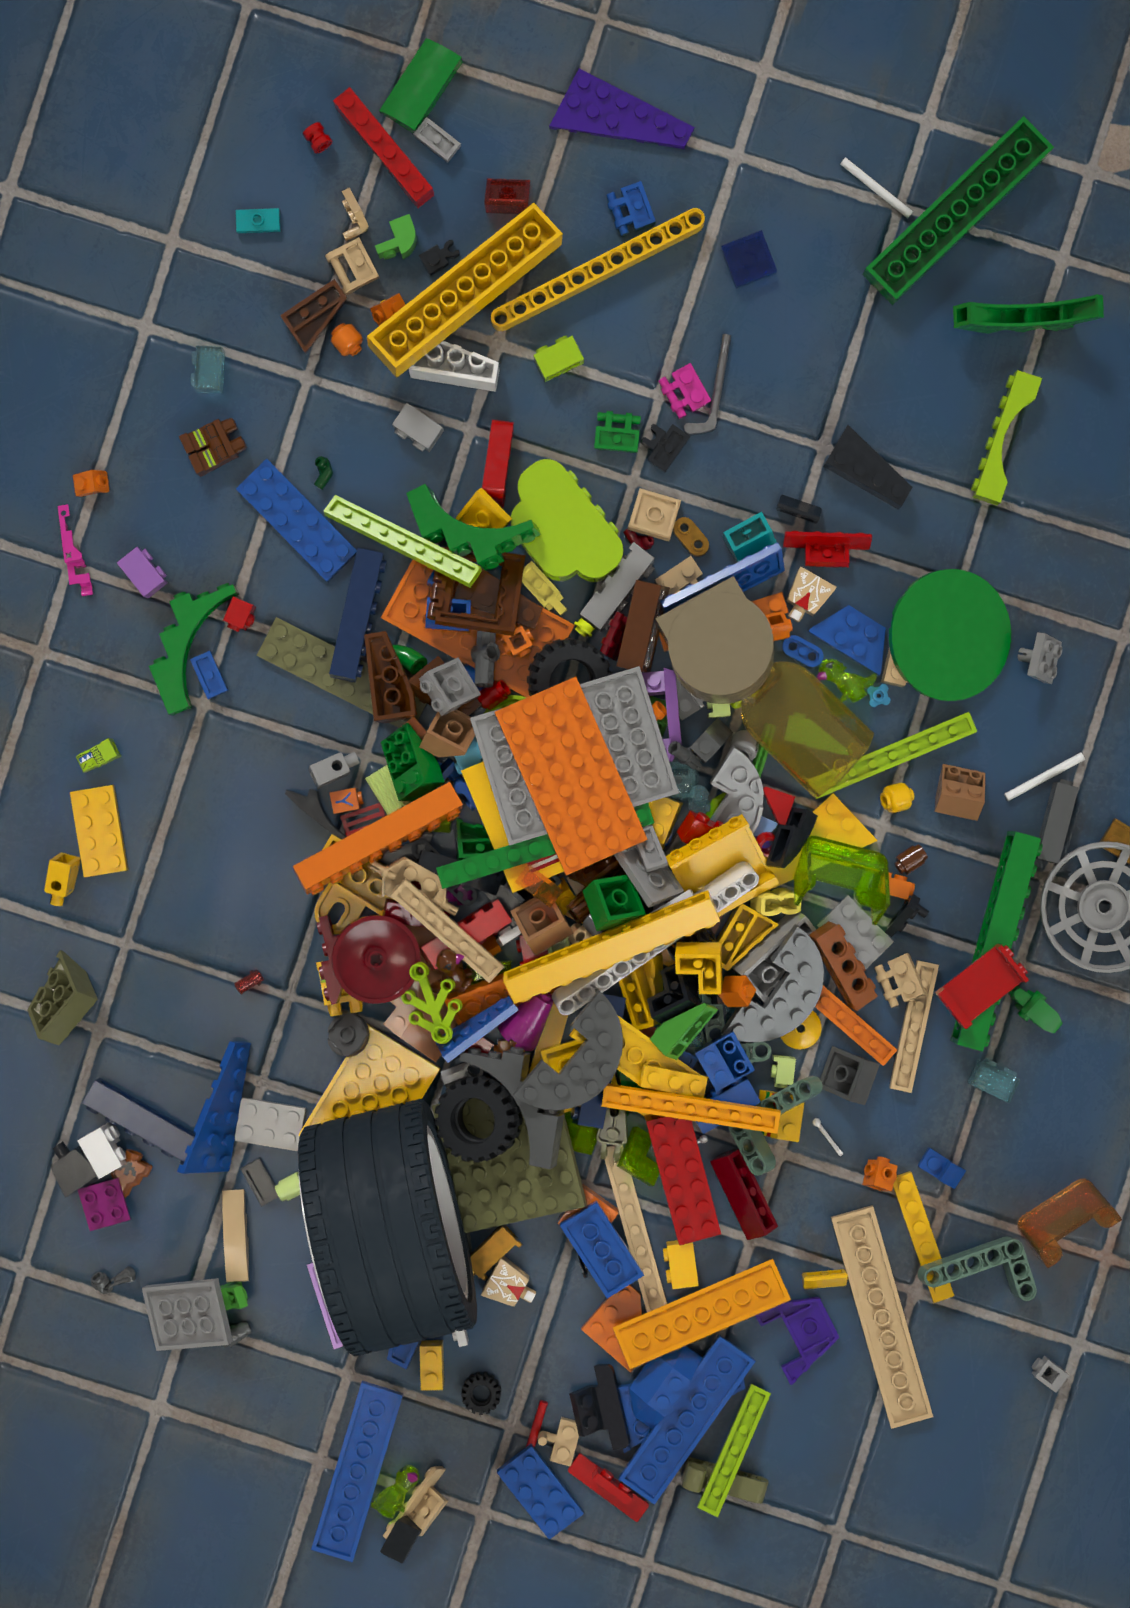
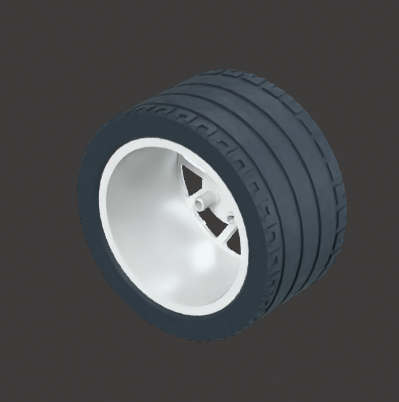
M422 1099L406 1102L405 1105L400 1103L380 1108L378 1111L372 1110L351 1115L350 1118L343 1117L324 1122L323 1124L306 1126L299 1137V1187L310 1253L321 1294L336 1333L346 1351L353 1356L398 1347L400 1344L406 1345L426 1340L427 1337L435 1338L451 1334L455 1330L471 1329L477 1322V1300L471 1258L445 1148L442 1145V1138H438L437 1135L439 1129L438 1126H435L433 1113L427 1102Z

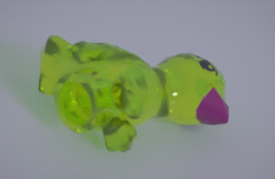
M831 658L823 660L819 665L817 680H827L836 684L843 694L839 700L841 703L849 698L852 703L861 700L867 695L864 688H869L876 682V673L868 677L845 673L844 670L847 667L843 666V663H840L838 660Z
M412 1465L400 1468L396 1473L395 1484L382 1490L370 1506L386 1518H394L398 1511L404 1513L405 1507L403 1504L406 1493L416 1486L419 1481L418 1470Z

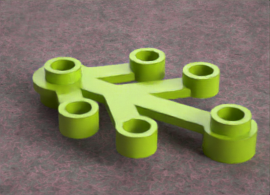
M417 962L411 966L409 973L413 980L419 981L426 1002L416 997L413 990H407L401 995V1000L403 1003L411 1004L431 1015L433 1023L424 1019L422 1012L419 1010L410 1013L408 1019L411 1024L419 1025L430 1031L435 1042L446 1044L453 1037V1030L451 1028L456 1013L463 1007L459 999L451 1000L448 1003V1012L442 1020L440 1011L449 992L455 988V981L451 978L444 979L440 984L441 989L435 1000L427 977L429 968L425 963ZM418 967L424 970L423 974L419 973ZM445 982L450 983V989L445 986ZM406 994H410L412 999L408 1000ZM452 1003H456L458 1009H454ZM413 1014L419 1017V1021L414 1020ZM440 1029L445 1031V1036L441 1035Z

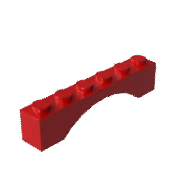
M350 87L333 100L336 110L377 155L417 208L434 196L432 186Z

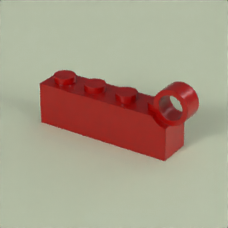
M690 810L677 830V834L682 842L688 844L691 840L707 834L711 829L719 827L724 823L718 820L714 822L702 812L697 814ZM763 832L755 838L764 857L769 856L772 845L768 848H762V845L766 841H774L775 835L771 832Z

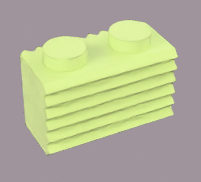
M388 765L365 778L387 815L411 803V801H398Z

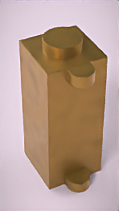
M506 1224L500 1225L470 1254L473 1276L477 1275L485 1281L488 1278L485 1273L513 1246L516 1245L520 1248L523 1245Z

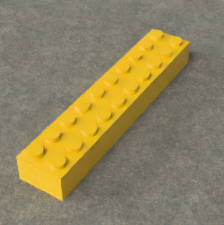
M532 203L367 335L368 347L396 378L399 377L562 245L563 233L535 203Z

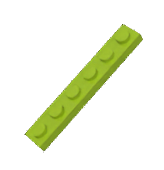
M753 1384L749 1385L697 1508L715 1517L719 1516L771 1393Z

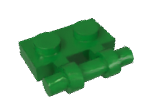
M607 411L606 413L598 412L597 421H605V427L596 426L594 449L637 453L640 430L631 429V424L640 425L641 416L632 415L633 413H626V415L613 414V411ZM612 422L625 423V428H612Z

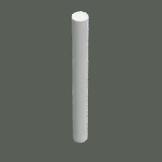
M846 157L840 164L906 218L911 216L913 211L850 160Z
M1080 752L1006 792L1004 796L1007 801H1010L1084 761L1085 758Z

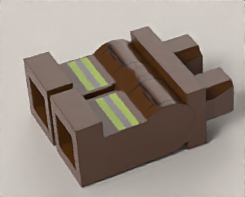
M233 418L223 421L216 419L195 431L179 436L196 474L200 477L238 458V453L247 448L241 436L231 441L229 434L238 430Z

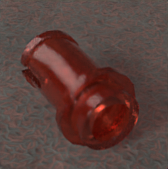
M251 970L249 975L234 984L242 995L252 987L260 986L264 979L258 970Z

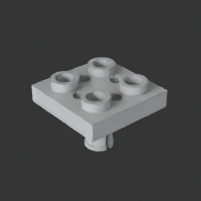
M1037 632L1034 649L1020 648L1019 653H1023V655L1018 654V661L1030 663L1028 676L1043 683L1052 684L1053 679L1057 675L1056 665L1058 658L1062 654V642L1046 633Z

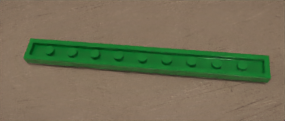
M648 803L634 807L642 827L654 823ZM548 834L440 866L436 870L442 889L551 856L556 854Z

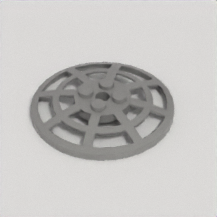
M1103 841L1078 847L1065 855L1054 866L1044 883L1041 894L1040 913L1045 933L1054 948L1064 958L1083 969L1103 973L1120 972L1130 969V950L1128 948L1130 936L1124 939L1119 930L1128 920L1130 921V890L1126 891L1121 885L1117 884L1122 872L1130 877V868L1125 866L1130 856V845ZM1113 848L1122 850L1117 862L1097 861L1090 863L1086 855V851L1091 849ZM1077 856L1081 868L1077 869L1067 879L1064 886L1053 883L1052 881L1060 868L1071 858ZM1106 867L1113 868V871L1108 881H1097L1092 869ZM1084 873L1089 885L1081 893L1071 890L1070 887L1073 882ZM1048 891L1060 894L1058 910L1061 921L1051 927L1049 926L1046 912ZM1066 897L1078 901V913L1068 918L1065 912ZM1103 900L1108 901L1110 904L1109 910L1105 913L1099 910V904ZM1082 921L1090 928L1087 940L1085 941L1072 930L1071 926ZM1065 930L1072 940L1084 947L1081 959L1075 958L1057 942L1054 935ZM1111 932L1115 944L1096 945L1098 933ZM1119 950L1125 962L1115 965H1094L1089 963L1092 951L1112 952Z

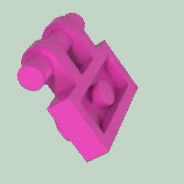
M691 363L671 373L674 379L673 383L669 384L666 377L658 380L662 387L661 392L667 396L671 403L670 408L672 412H676L679 419L687 415L683 409L687 405L693 413L711 403V399ZM678 388L684 397L680 401L674 393V390Z

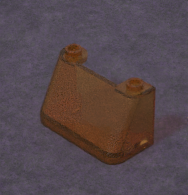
M1079 1179L1024 1214L1018 1221V1229L1035 1256L1047 1268H1050L1062 1257L1061 1247L1057 1243L1058 1240L1092 1218L1104 1228H1110L1122 1221V1219L1091 1181Z

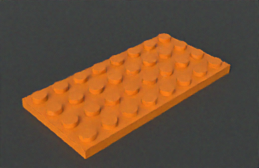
M412 560L381 619L452 658H459L463 664H468L475 668V663L471 658V650L477 644V630L458 631L425 628L427 597L431 596L432 587L427 585V581L433 569ZM455 581L453 597L455 595L459 583L457 581ZM471 607L470 614L494 619L495 615ZM541 607L542 612L536 629L516 623L518 628L523 626L524 630L529 629L535 639L531 642L533 647L530 648L531 653L522 658H519V656L514 657L512 653L508 655L502 645L505 642L504 634L496 633L495 643L500 649V657L494 662V681H499L500 679L505 681L511 690L526 698L530 697L527 676L530 673V670H528L529 665L535 660L533 657L536 653H540L543 650L542 647L546 644L550 645L555 640L568 638L575 626ZM516 639L514 644L517 647H520L523 644V641L521 639Z
M573 677L494 712L565 875H569L648 840L577 677Z

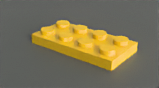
M114 785L70 792L83 876L91 877L127 871L128 865Z

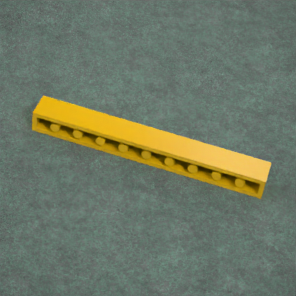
M706 890L505 971L503 982L514 1004L526 1002L540 993L546 994L560 985L566 986L573 980L580 977L586 978L600 969H609L613 964L620 961H629L635 955L642 952H651L657 946L671 944L675 939L682 936H691L702 928H711L717 922H720L719 914L709 891Z

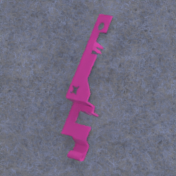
M69 505L58 506L63 554L68 569L69 585L80 583L82 596L93 595L90 574L75 575V567L78 569L81 566L85 568L86 565L82 559V553L74 547L72 530L66 531L68 526L65 523V517L70 516ZM66 511V515L62 516L61 512ZM66 553H67V554H70V553H71V557H72V558H70V557L67 558Z

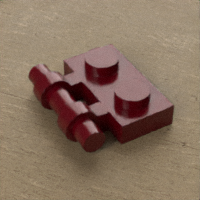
M616 612L614 618L610 620L608 624L610 628L606 637H603L601 641L602 647L600 649L607 658L616 662L619 657L627 617L619 612Z

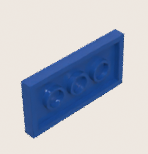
M597 1200L560 1223L563 1232L607 1299L644 1276V1272Z
M532 1444L497 1469V1474L549 1540L584 1514L583 1509Z

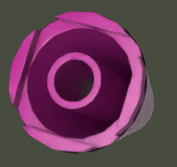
M549 992L546 994L540 993L533 996L530 1000L520 1003L517 1006L518 1011L498 1026L501 1035L508 1042L511 1039L517 1043L515 1047L523 1048L525 1051H533L538 1045L552 1008V995Z

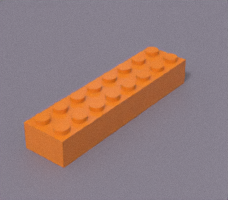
M448 782L293 866L294 872L307 895L310 893L316 895L324 890V885L330 882L334 885L343 880V875L348 872L354 874L363 869V864L369 861L372 864L374 860L377 862L382 859V855L387 851L393 853L402 848V843L408 840L410 843L418 840L424 831L428 830L430 833L438 829L441 822L455 820L460 816L463 804L452 784Z

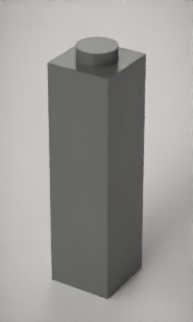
M1060 779V782H1053L1039 834V838H1041L1040 843L1043 844L1040 856H1036V859L1056 864L1060 862L1079 787L1073 786L1072 781Z

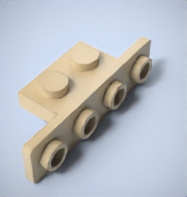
M443 1466L431 1467L425 1473L423 1482L414 1488L412 1497L400 1507L398 1516L387 1525V1531L383 1535L385 1539L388 1538L396 1521L406 1515L422 1530L419 1536L425 1534L448 1502L433 1487L446 1470Z

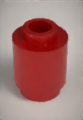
M501 679L494 681L493 687H485L480 691L481 695L478 701L484 709L492 710L508 698V695L511 694L510 688Z

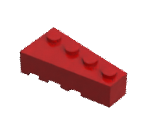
M499 899L489 901L457 922V924L481 945L487 941L485 938L492 934L495 936L505 929L504 926L511 923L512 920ZM434 937L419 947L422 956L431 970L438 968L435 967L438 954L445 949H450L438 937Z

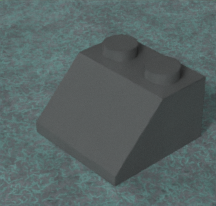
M832 1046L820 1078L823 1085L822 1089L848 1101L865 1105L880 1064Z

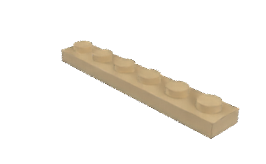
M406 878L391 893L392 898L452 951L465 956L463 960L488 983L504 968L500 961Z
M916 960L915 968L926 994L907 1002L889 1085L891 1089L912 1093L939 968L938 964Z

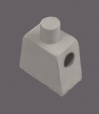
M339 752L310 765L308 770L317 789L347 776L350 773L349 768L360 764L355 752L344 757ZM337 763L340 765L341 769L335 771L332 768V765Z

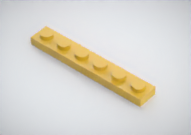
M909 1171L897 1175L893 1189L920 1266L942 1259L912 1172ZM930 1271L927 1274L928 1281L933 1279V1271ZM950 1283L934 1288L928 1286L934 1303L954 1296Z

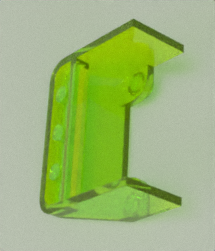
M819 836L808 837L803 846L794 876V905L799 906L807 891L814 888L817 880L854 890L855 899L861 905L871 908L872 925H877L890 906L887 858L879 852Z

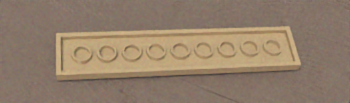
M871 1205L832 1216L831 1221L845 1270L848 1274L849 1284L890 1427L892 1429L932 1418V1410L874 1207Z

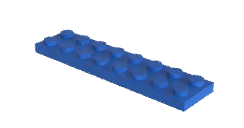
M719 1334L703 1356L686 1389L667 1416L650 1431L619 1475V1480L655 1505L756 1362L755 1359Z
M365 1381L361 1382L311 1550L353 1562L404 1393Z

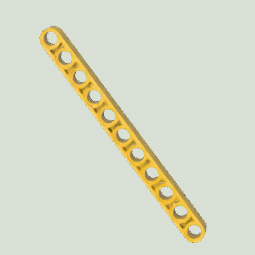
M698 208L690 209L501 305L491 313L492 326L497 331H506L698 233L704 226V213ZM697 217L700 223L693 225L689 222V219ZM675 226L680 228L681 233L673 235L669 229ZM657 236L662 242L654 245L650 242V239ZM638 246L642 249V252L638 255L633 254L631 248ZM614 256H620L623 262L617 265L611 259ZM601 266L604 271L601 274H595L592 272V268ZM575 276H582L584 278L582 284H575L572 280ZM558 285L563 286L565 291L562 294H556L553 291L554 287ZM542 295L546 300L542 304H537L534 302V298ZM518 305H523L526 311L523 314H517L514 309ZM504 315L507 320L503 324H498L495 321L496 317Z

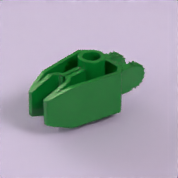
M1016 986L1008 992V995L1017 1002L1015 1005L1019 1010L1017 1014L1026 1022L1030 1019L1035 1025L1051 1033H1055L1063 1024L1059 1014L1045 1002L1047 998L1036 990L1034 993L1028 990L1026 992L1024 989Z

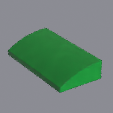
M426 38L379 112L411 133H414L424 119L429 116L462 65V57Z

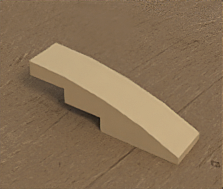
M245 1190L222 1191L226 1282L249 1281V1238L247 1236V1214L245 1213Z

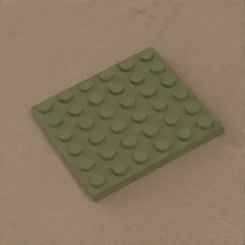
M477 1098L469 1099L465 1103L463 1122L467 1130L478 1138L484 1139L489 1137L495 1125L494 1114L491 1108L484 1101ZM436 1104V1105H433V1106H432L433 1113L435 1112L436 1106H437V1105H440V1104ZM558 1110V1113L564 1114V1111ZM519 1112V1117L523 1118L522 1125L518 1126V1129L521 1130L519 1137L514 1139L515 1143L506 1152L491 1160H484L478 1163H474L473 1160L467 1162L461 1159V1155L458 1157L453 1156L450 1147L445 1149L465 1233L587 1206L565 1115L557 1166L552 1169L529 1165L530 1142L522 1112Z

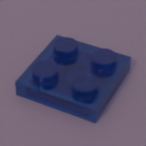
M762 230L721 246L736 288L777 273Z

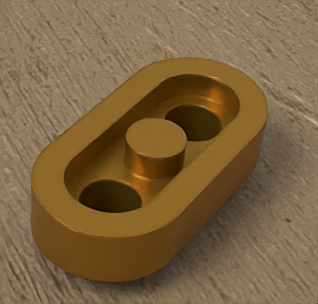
M687 517L679 518L673 527L674 535L691 555L696 557L703 556L709 548L708 539L691 519ZM683 524L687 525L688 531H681L680 526ZM700 541L702 547L698 549L694 546V543Z

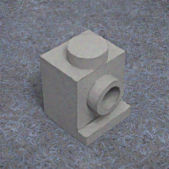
M1045 1355L1042 1359L1037 1358L1032 1365L1034 1377L1056 1393L1069 1377V1374L1063 1368L1059 1367ZM1049 1367L1050 1372L1048 1374H1044L1046 1369Z

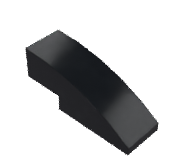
M791 808L786 825L779 824L766 866L785 868L789 865L808 840L818 815L808 809Z

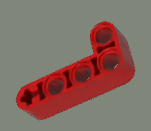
M492 420L482 489L504 509L514 422Z

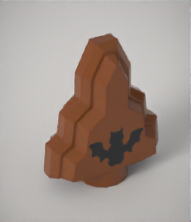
M127 1149L125 1152L126 1163L111 1172L113 1179L119 1178L124 1198L130 1194L132 1187L141 1183L143 1177L149 1176L153 1168L152 1165L142 1160V1153Z

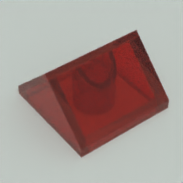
M487 179L484 200L486 213L520 214L529 207L530 180Z

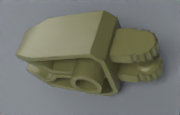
M611 1108L606 1109L603 1129L599 1128L596 1137L599 1143H602L600 1159H606L608 1152L607 1144L615 1145L614 1161H619L621 1146L628 1139L626 1110L619 1109V1113L615 1115L612 1113Z

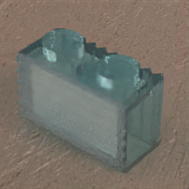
M196 346V352H192V365H195V373H191L190 383L197 393L223 394L225 350L222 347Z
M985 1058L984 1061L978 1059L967 1083L1010 1103L1021 1081L1015 1077L1017 1073L1006 1067L1004 1070L996 1068L997 1063L988 1058Z

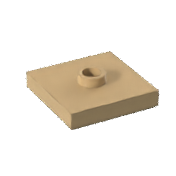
M640 488L627 530L669 542L681 500Z

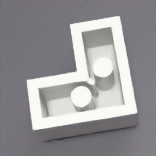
M109 1122L78 1140L99 1179L126 1163V1155L123 1149L116 1145L120 1141V1133L117 1127Z

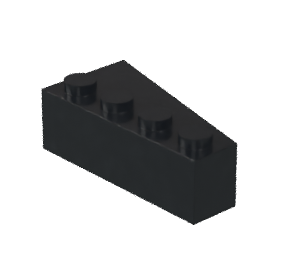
M849 425L843 431L823 466L896 509L903 505L913 488Z

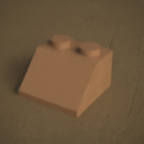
M457 709L444 716L437 712L419 747L437 757L465 755L475 737L470 721L471 717Z
M549 890L542 892L510 911L526 943L535 956L574 934Z

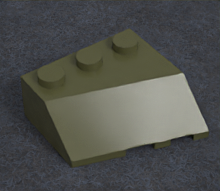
M62 950L56 956L59 960L55 968L50 967L47 973L49 977L45 986L39 987L27 1010L38 1039L58 1046L69 1036L74 1027L98 1000L87 972Z

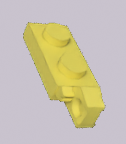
M533 561L528 563L523 570V585L544 608H547L549 611L554 608L562 616L567 609L560 602L563 599L561 592Z

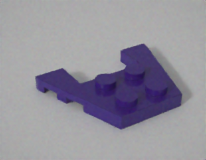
M820 1297L788 1301L756 1315L761 1327L782 1317L801 1356L781 1365L790 1385L794 1384L797 1378L803 1372H806L810 1365L840 1338Z

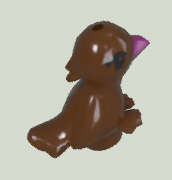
M445 949L438 954L435 967H438L437 970H440L443 974L440 980L430 985L434 993L438 995L441 989L440 984L446 978H451L455 981V988L453 990L457 993L464 992L471 985L472 978L469 976L473 975V970L470 968L463 970L459 966V963L465 956L457 954L450 949ZM445 982V986L450 989V983Z

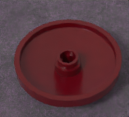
M368 915L351 922L339 934L332 951V968L340 986L353 998L372 1004L390 1002L403 995L415 981L409 973L411 966L421 962L419 945L412 932L398 920L384 915Z

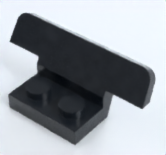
M597 1364L594 1366L598 1384L588 1385L569 1393L578 1435L585 1437L600 1429L608 1430L612 1449L626 1448L630 1444V1436L614 1367L610 1364Z

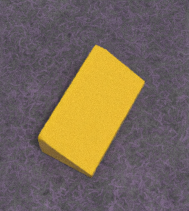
M844 1269L805 1272L802 1274L804 1289L845 1286L848 1280V1274Z

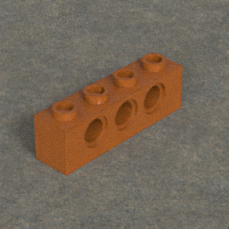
M828 921L810 933L809 936L816 944L822 957V962L847 1006L858 1011L878 997L874 990L876 986L865 975L866 969L863 963L856 959L854 955L856 951L852 944L846 941L844 929L839 924ZM837 942V948L832 952V946ZM847 960V966L842 969L843 962ZM857 978V984L852 987L853 981Z

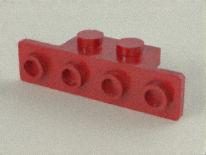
M787 531L784 534L783 547L805 548V566L849 568V549L869 550L872 534Z
M582 1453L577 1455L568 1468L570 1474L635 1522L640 1520L649 1507V1503L634 1493L629 1486L615 1479L609 1470L602 1469Z

